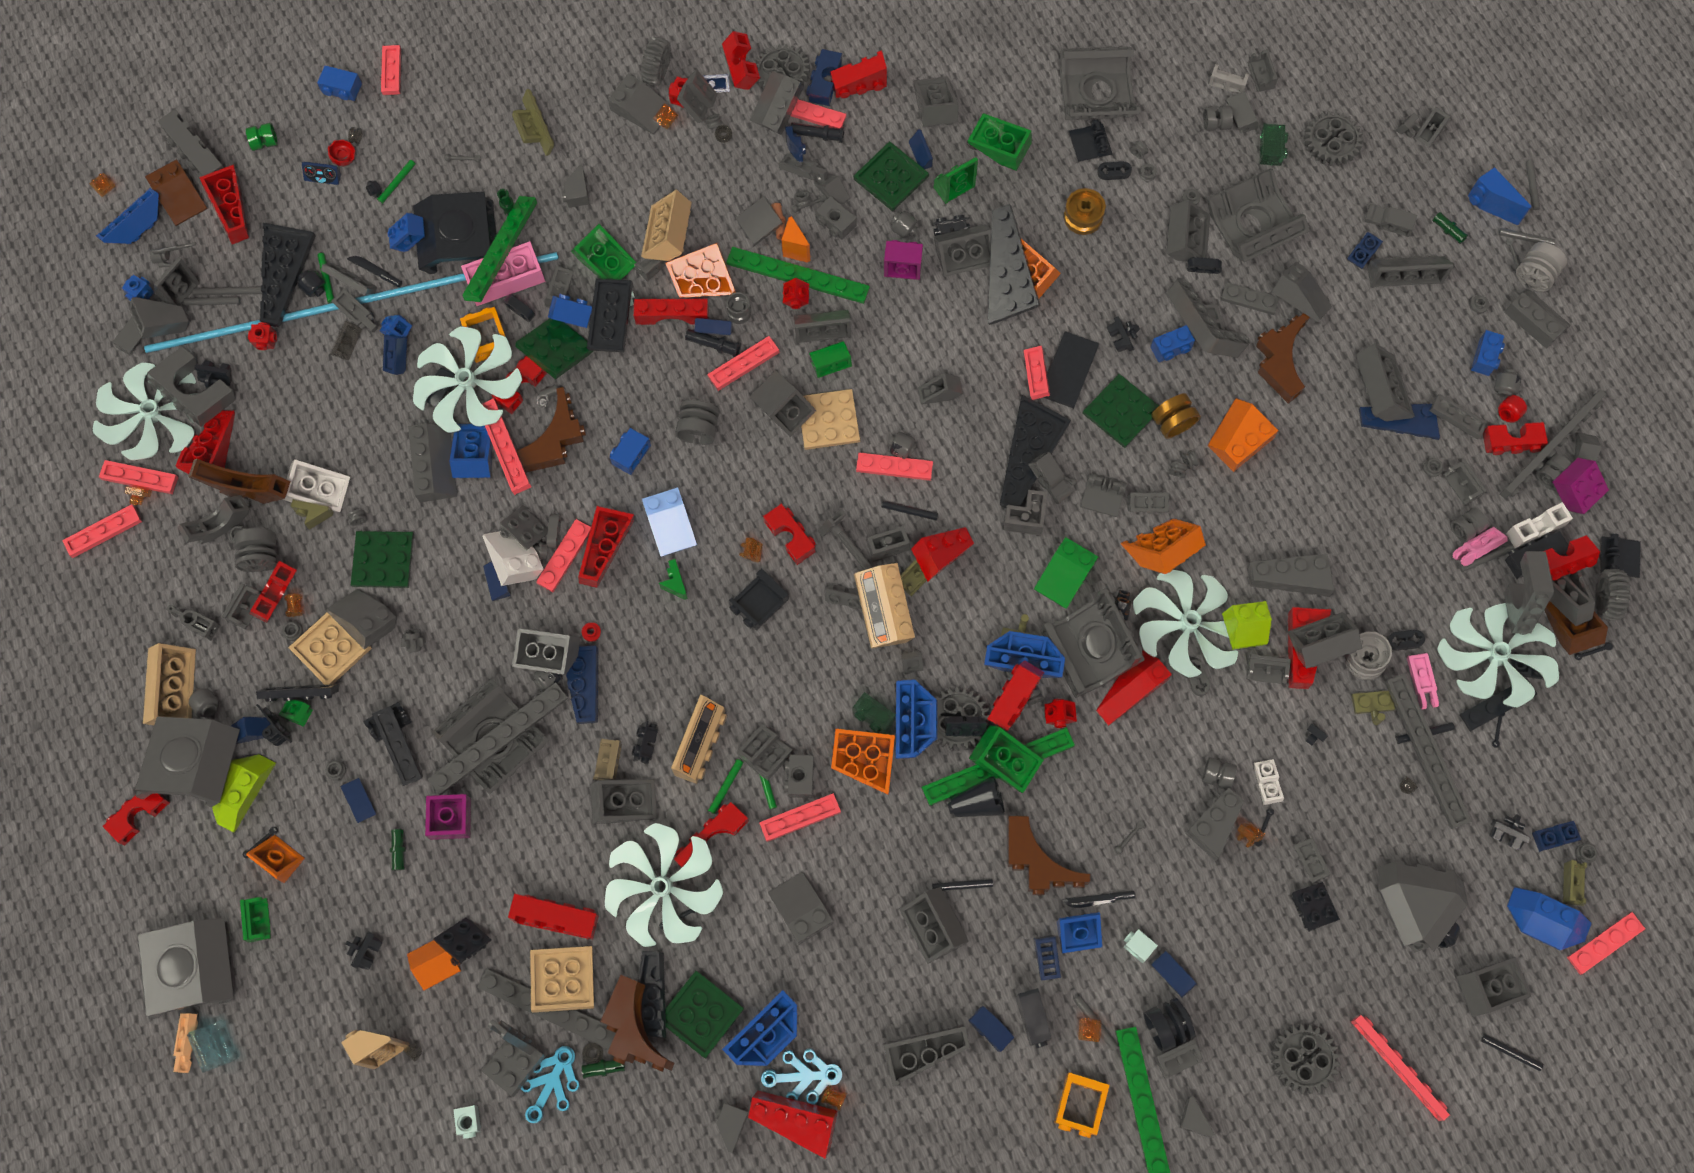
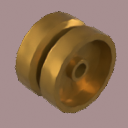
M1088 188L1072 192L1067 198L1064 212V221L1069 230L1080 235L1092 234L1097 231L1102 225L1106 205L1104 198L1100 193Z
M1186 393L1168 399L1157 407L1151 415L1157 425H1162L1160 430L1166 439L1173 438L1189 430L1201 418L1197 409L1191 407L1192 401Z

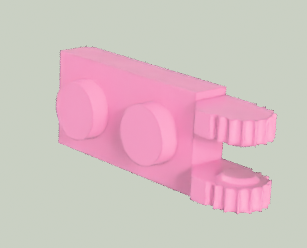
M1492 527L1464 543L1463 546L1454 551L1452 556L1456 560L1461 558V564L1468 566L1475 559L1506 543L1507 536L1495 527Z
M1428 654L1408 656L1407 662L1415 693L1418 695L1420 708H1427L1426 693H1429L1432 707H1438L1437 686Z

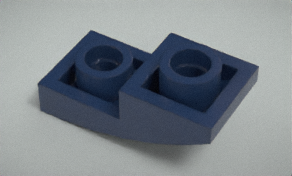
M792 126L785 127L786 142L790 153L797 161L803 162V154H806L805 143L801 142V136L797 137V133H793Z
M1367 232L1347 260L1363 269L1383 241Z
M359 778L340 786L357 823L376 815Z
M1574 821L1532 833L1539 852L1581 840Z
M1167 951L1151 964L1181 998L1197 985Z
M981 1006L968 1020L981 1036H985L998 1052H1002L1014 1038L1010 1031L984 1006Z

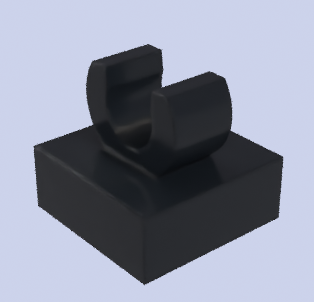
M1311 723L1307 728L1311 734L1305 741L1312 746L1317 739L1324 742L1328 735Z

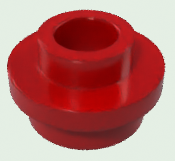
M587 623L583 626L581 633L586 641L594 642L599 639L601 629L596 623ZM594 629V633L588 634V630Z

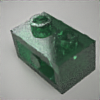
M1263 125L1260 133V164L1281 166L1283 160L1287 159L1288 148H1285V143L1288 140V132H1285V125Z
M865 692L853 706L854 717L861 722L865 721L868 723L869 727L876 733L886 734L896 721V715Z

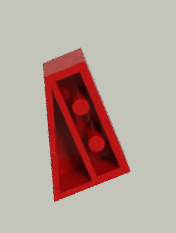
M882 50L877 52V56L867 59V57L862 58V62L852 66L850 63L831 71V82L834 83L836 98H847L853 94L862 95L867 91H880L887 87V66Z
M964 527L922 537L911 550L927 582H929L934 576L962 556L974 542L967 528Z
M1025 660L1020 665L1016 664L1011 672L1013 677L1004 684L1002 688L1004 692L1001 697L998 696L993 704L994 708L987 718L1006 731L1017 721L1044 674L1042 670Z

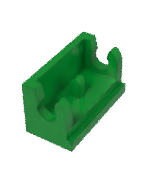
M844 341L809 353L817 378L852 367L851 356Z
M257 897L240 900L243 941L250 943L271 939L268 899Z

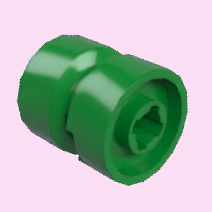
M271 122L261 124L260 128L257 126L246 128L247 140L252 151L263 149L264 146L269 148L278 145L276 132Z

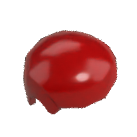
M334 140L328 146L329 159L337 166H348L356 157L355 148L346 140Z

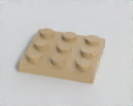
M852 389L803 396L816 410L801 426L805 450L860 442Z
M328 613L324 614L288 647L324 685L334 684L372 649L369 646L364 650Z
M592 946L530 950L532 1013L594 1008Z

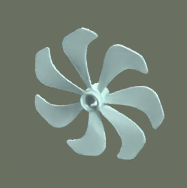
M460 326L449 335L461 340L463 344L465 368L459 369L446 346L440 343L433 344L419 355L417 367L420 369L426 364L437 363L451 370L455 374V378L444 376L422 377L415 383L413 394L414 404L419 409L424 410L426 400L432 393L443 388L458 385L439 402L433 412L435 423L448 433L461 430L454 421L453 414L455 406L464 390H467L466 408L469 421L473 425L480 427L497 423L503 414V410L486 409L480 403L473 388L478 385L498 398L508 399L515 394L522 382V376L518 368L508 378L503 380L486 381L476 379V375L507 363L512 357V350L505 336L493 334L494 349L481 366L472 372L470 368L482 337L478 330Z
M140 363L128 370L123 377L125 386L141 402L140 405L124 402L116 398L112 393L111 382L100 387L97 392L96 406L100 412L110 415L138 413L127 421L114 426H106L98 421H94L93 433L105 443L110 445L119 444L128 438L138 425L145 420L143 435L138 445L132 449L121 451L122 455L129 460L150 458L158 452V438L153 425L158 420L173 436L174 442L169 450L170 453L182 451L194 437V430L191 426L161 415L163 410L177 409L173 402L158 406V403L163 398L158 389L154 400L148 399L144 381L147 372L155 367L151 363ZM190 373L178 385L196 383L194 375Z
M1172 570L1167 574L1160 573L1156 579L1168 582L1175 588L1183 613L1164 593L1156 588H1145L1134 599L1133 609L1136 615L1146 608H1155L1179 620H1157L1144 623L1140 627L1139 636L1142 648L1146 653L1156 657L1157 641L1165 634L1180 629L1183 634L1173 646L1168 657L1169 664L1174 670L1188 678L1201 674V671L1191 663L1188 655L1189 634L1194 632L1202 653L1211 667L1221 669L1235 664L1238 657L1237 650H1220L1211 644L1197 629L1200 626L1229 638L1224 621L1201 622V615L1220 607L1228 598L1225 588L1213 576H1201L1207 587V593L1204 601L1196 611L1191 610L1193 598L1192 579L1187 573L1178 570Z
M1506 603L1492 606L1486 609L1484 613L1487 629L1495 644L1480 635L1471 625L1470 616L1473 611L1472 608L1457 611L1450 623V630L1457 638L1489 651L1471 653L1456 651L1447 643L1445 638L1440 641L1437 648L1444 664L1456 671L1465 670L1487 659L1489 660V667L1477 680L1472 682L1457 680V685L1464 694L1476 698L1487 699L1493 695L1496 686L1497 667L1504 665L1511 681L1512 694L1503 701V704L1518 708L1533 699L1535 695L1533 686L1508 662L1509 658L1522 662L1538 671L1543 676L1547 688L1559 681L1558 664L1553 658L1544 655L1511 654V649L1533 641H1541L1555 647L1556 638L1549 629L1537 623L1532 633L1526 635L1516 633L1509 644L1503 642V625L1508 618Z
M658 823L652 824L644 830V833L652 836L658 843L661 854V876H656L646 854L638 843L634 841L623 843L611 852L610 868L623 862L629 863L639 868L653 881L651 885L625 879L611 881L606 888L605 908L616 917L619 905L624 899L634 894L652 891L654 895L641 904L628 918L626 923L628 934L643 947L656 945L648 931V925L655 905L659 898L663 897L662 920L666 938L672 943L694 941L701 933L702 927H692L684 924L677 915L669 894L672 893L682 903L700 914L711 913L716 908L723 895V889L718 879L715 880L708 890L702 892L683 890L674 887L673 884L675 881L701 875L710 869L712 856L705 840L692 836V856L678 872L669 878L666 874L676 853L679 836L676 830ZM660 881H663L666 885L663 892L659 889Z

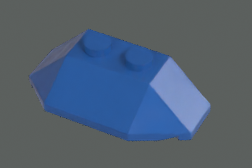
M149 188L123 213L98 233L96 237L104 243L131 244L137 241L145 230H149L154 226V222L157 220L159 194Z
M1009 631L987 645L985 666L1011 673L1016 664L1020 665L1025 660L1044 672L1042 678H1062L1065 657L1048 637Z
M916 680L896 681V759L916 758L937 740V699Z
M1514 887L1507 904L1514 921L1522 933L1558 950L1585 942L1592 924L1580 911L1538 892Z
M782 990L722 1050L736 1065L767 1066L797 1037V1004Z

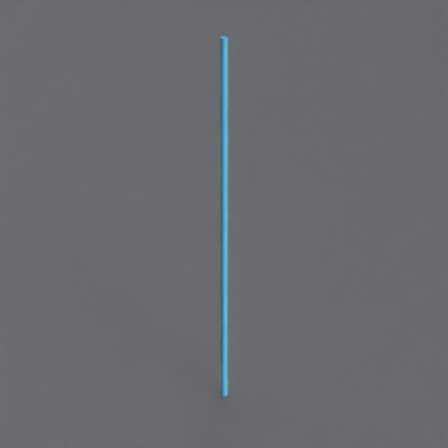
M555 252L537 256L536 258L538 263L557 260L558 255ZM464 273L355 299L360 304L465 281L466 278ZM331 303L291 312L284 315L282 322L338 310L339 308ZM260 320L146 345L144 349L146 353L246 331L251 329V324L258 325Z

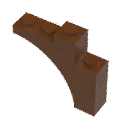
M1304 313L1292 318L1287 327L1282 326L1277 332L1274 329H1271L1268 333L1265 331L1257 338L1259 341L1256 347L1267 357L1259 364L1260 369L1258 373L1288 404L1298 397L1305 388V385L1296 373L1292 355L1295 337L1310 318Z
M564 387L556 388V411L546 431L533 443L516 450L526 473L566 464L565 458L568 455L565 446L584 442L583 436L586 435L584 424L580 425L579 420L575 419L573 409H569L568 404H572L569 393L565 392Z
M200 459L193 460L188 476L191 479L220 490L219 493L226 496L241 495L242 498L248 497L262 504L285 499L291 482L275 474L259 475L238 472L204 462Z
M1029 816L1008 817V867H1012L1014 871H1023L1024 867H1028V892H1032V895L1040 896L1045 895V892L1049 891L1050 884H1053L1054 888H1064L1065 884H1073V888H1085V885L1090 883V874L1066 869L1051 860L1041 850L1032 834Z
M620 975L600 1021L607 1024L606 1029L616 1033L608 1054L613 1055V1060L623 1065L626 1061L633 1063L636 1060L643 1064L649 1061L653 1063L651 1067L661 1072H663L664 1068L672 1071L675 1063L656 1050L644 1029L641 1005L646 985Z

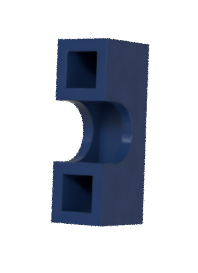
M822 49L820 56L817 55L815 66L817 67L811 74L812 84L808 85L806 95L809 96V102L830 106L834 93V83L825 81L824 78L831 76V71L841 67L842 53Z

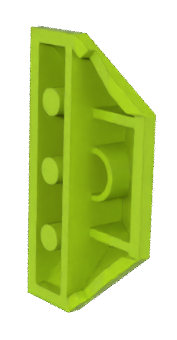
M260 754L231 761L220 803L212 807L218 825L235 833L274 768L275 762Z

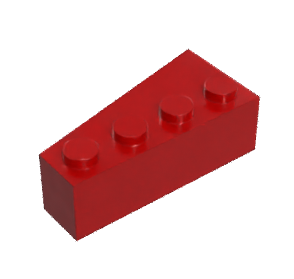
M234 164L199 177L204 191L231 244L233 245L248 239L249 235Z
M599 506L596 507L578 576L579 584L598 588L634 522V514Z
M514 894L508 918L514 923L593 940L599 918L594 913V909L583 907V910L576 909L575 905L564 903L559 905L555 904L556 901L544 899L543 901L530 895Z

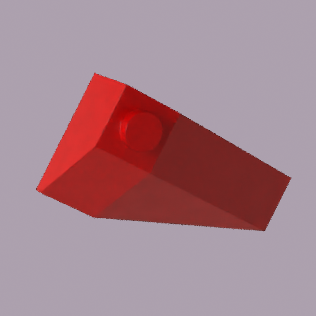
M222 410L205 423V429L199 436L195 435L192 438L193 443L188 448L185 447L181 451L175 465L176 468L189 474L194 459H200L225 468L235 412Z
M1143 650L1142 655L1145 660L1117 678L1096 710L1108 726L1170 679L1172 674L1158 658L1151 656Z

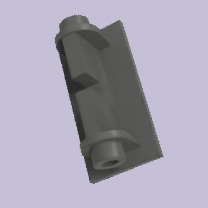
M835 584L828 585V588H826L825 601L832 604L845 605L852 609H862L858 590L849 588L847 593L845 592L846 587Z

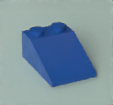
M1495 167L1478 178L1468 195L1470 202L1479 209L1516 225L1521 223L1532 207Z
M457 424L461 430L454 432L450 455L452 478H490L492 442L485 426Z

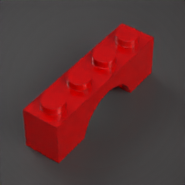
M634 299L633 316L636 325H655L658 321L664 319H678L689 324H695L696 318L709 319L708 299Z
M730 802L728 805L724 804L718 810L719 814L714 819L710 818L703 825L704 829L700 833L696 832L693 836L705 840L706 843L711 837L719 833H728L735 836L749 820ZM691 838L689 839L690 843L685 848L682 846L675 853L674 861L681 868L692 856L693 845Z

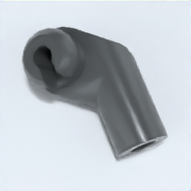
M554 385L540 391L537 398V405L544 408L548 405L551 396L557 394V386Z

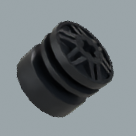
M1176 997L1170 1000V1004L1168 1002L1163 1003L1164 1014L1157 1006L1143 1012L1148 1029L1155 1028L1158 1033L1157 1036L1152 1038L1162 1053L1176 1047L1175 1036L1181 1043L1186 1042V1037L1189 1040L1196 1037L1191 1017Z

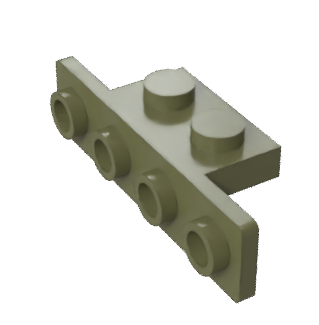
M526 89L522 99L526 110H514L512 117L523 143L540 142L545 155L548 156L554 148V141L550 137L547 125L544 123L541 110L538 109L535 96L530 89Z

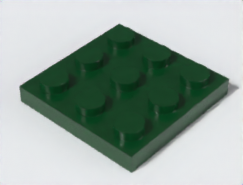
M889 141L853 176V180L891 211H894L929 177V173Z
M551 318L516 341L515 344L517 349L555 380L593 352L587 349V340L564 322Z
M1118 374L1086 407L1082 414L1126 448L1153 419L1151 415L1159 405L1122 375Z
M356 531L351 587L409 588L414 533Z
M695 971L665 1009L666 1028L706 1059L743 1012L744 1008L699 972Z

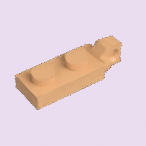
M180 1014L173 1056H176L173 1072L189 1073L192 1064L190 1056L194 1049V1032L198 1026L197 1014Z

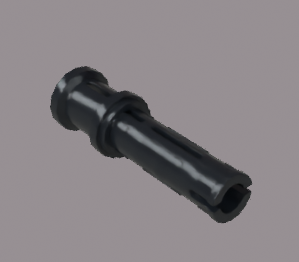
M791 123L793 133H797V135L823 138L824 141L835 140L843 143L844 127L833 128L829 125L818 127Z
M688 329L685 334L686 341L714 348L720 354L727 353L733 355V358L741 350V342L728 341L725 337L716 338Z

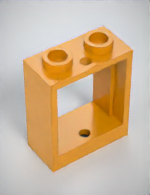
M495 307L484 308L480 312L467 314L460 318L462 327H469L494 318L499 334L505 336ZM494 342L478 348L474 359L476 363L487 360L494 349Z
M1067 1073L1054 1122L1059 1124L1058 1129L1070 1132L1072 1128L1079 1131L1078 1135L1091 1138V1135L1096 1136L1110 1085L1073 1073ZM1071 1084L1101 1093L1092 1128L1063 1119Z

